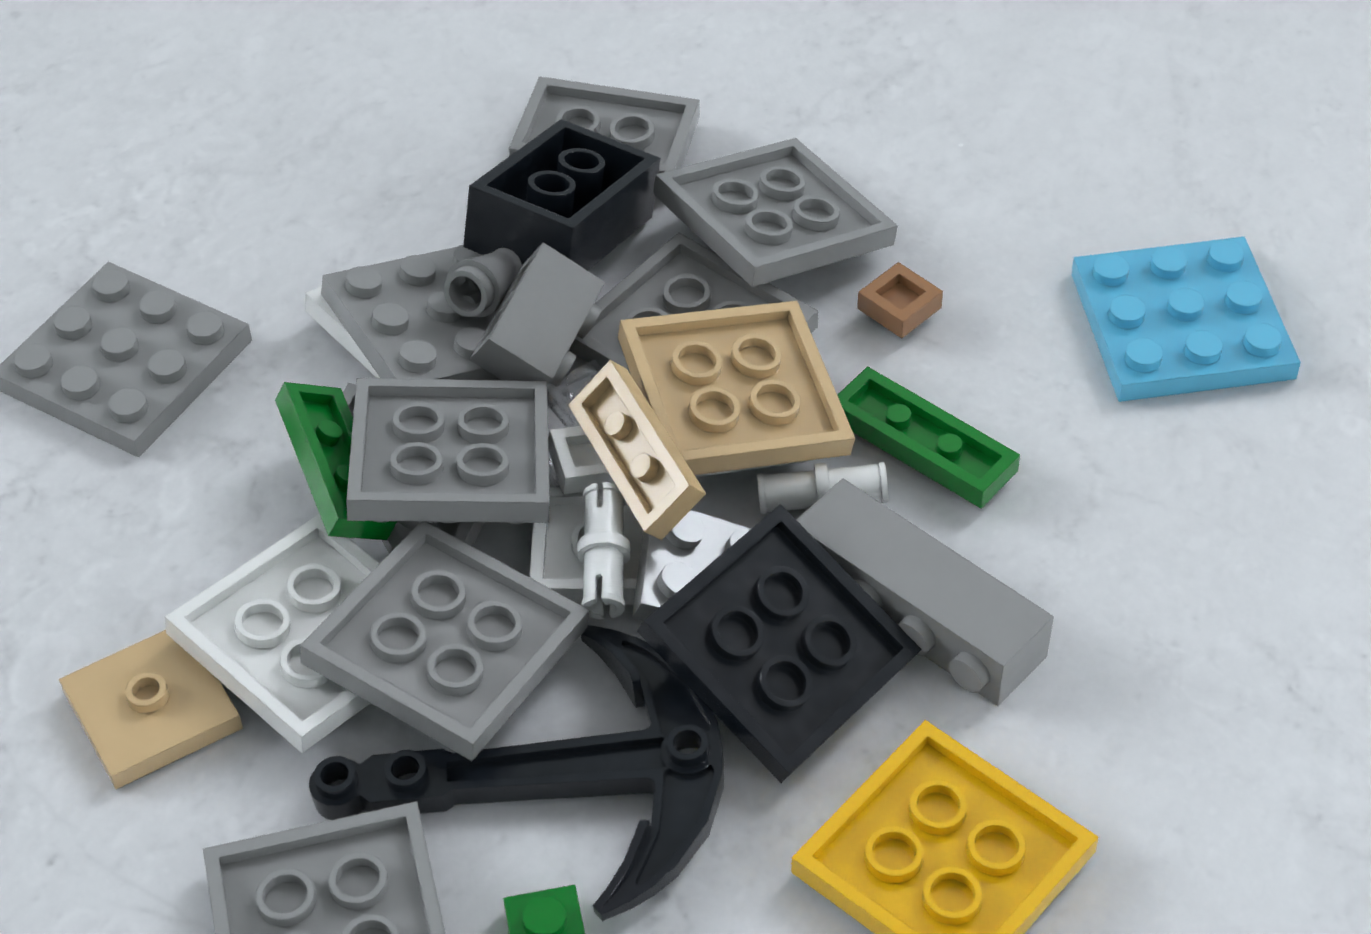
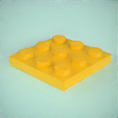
M924 720L792 856L791 873L874 934H1024L1095 854L1099 837Z

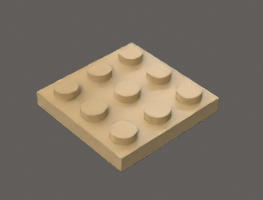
M798 301L620 320L618 340L630 374L694 475L851 455L855 436Z

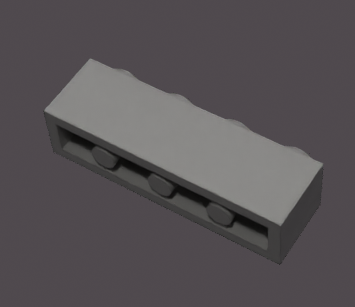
M844 478L796 519L922 649L917 655H924L950 673L954 680L965 690L973 693L978 692L999 706L1047 657L1053 615Z

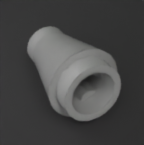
M498 248L492 253L461 260L453 264L447 273L444 283V296L449 306L456 313L465 317H485L491 314L522 267L519 257L508 248Z

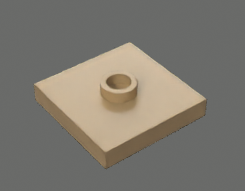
M166 630L59 679L69 704L115 789L123 787L243 729L240 715L220 681L166 634Z

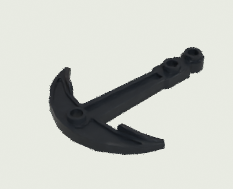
M588 625L581 634V640L613 671L634 707H643L645 704L650 724L649 728L638 731L482 749L473 761L459 753H451L445 749L401 750L396 753L377 754L370 756L361 764L346 757L332 756L324 759L317 765L309 780V790L316 810L321 816L329 820L357 815L362 811L371 812L416 801L421 814L447 811L460 804L653 794L651 826L650 820L639 821L624 861L608 887L593 904L594 913L604 921L629 911L655 896L679 876L708 838L724 789L723 746L718 721L712 710L646 641L614 629ZM685 748L698 749L697 751L689 754L679 752L680 750ZM416 773L409 779H398L405 774ZM346 779L343 783L339 785H329L334 781Z

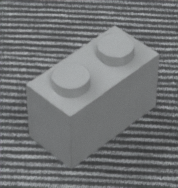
M543 242L522 265L469 360L501 380L547 381V384L550 383L558 387L576 359V355L568 351L575 337L578 336L583 339L589 333L602 311V307L594 302L605 282Z

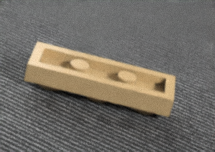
M609 360L568 406L643 531L662 540L706 495V492L627 368Z

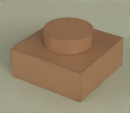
M897 262L858 292L857 309L902 339L942 308L943 291L900 262Z

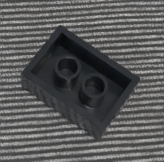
M560 119L469 185L463 247L481 255L492 253L498 248H508L517 254L523 265L544 242L588 271L652 218L655 195L653 194L655 175L659 174L661 158Z

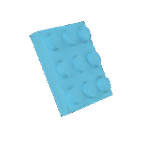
M1245 236L1073 258L1071 275L1118 402L1297 379L1301 362Z

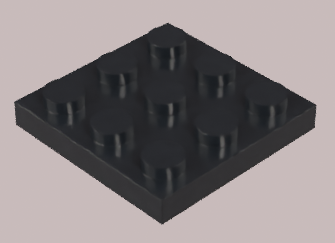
M781 504L647 617L637 630L645 641L780 783L794 772L922 650Z

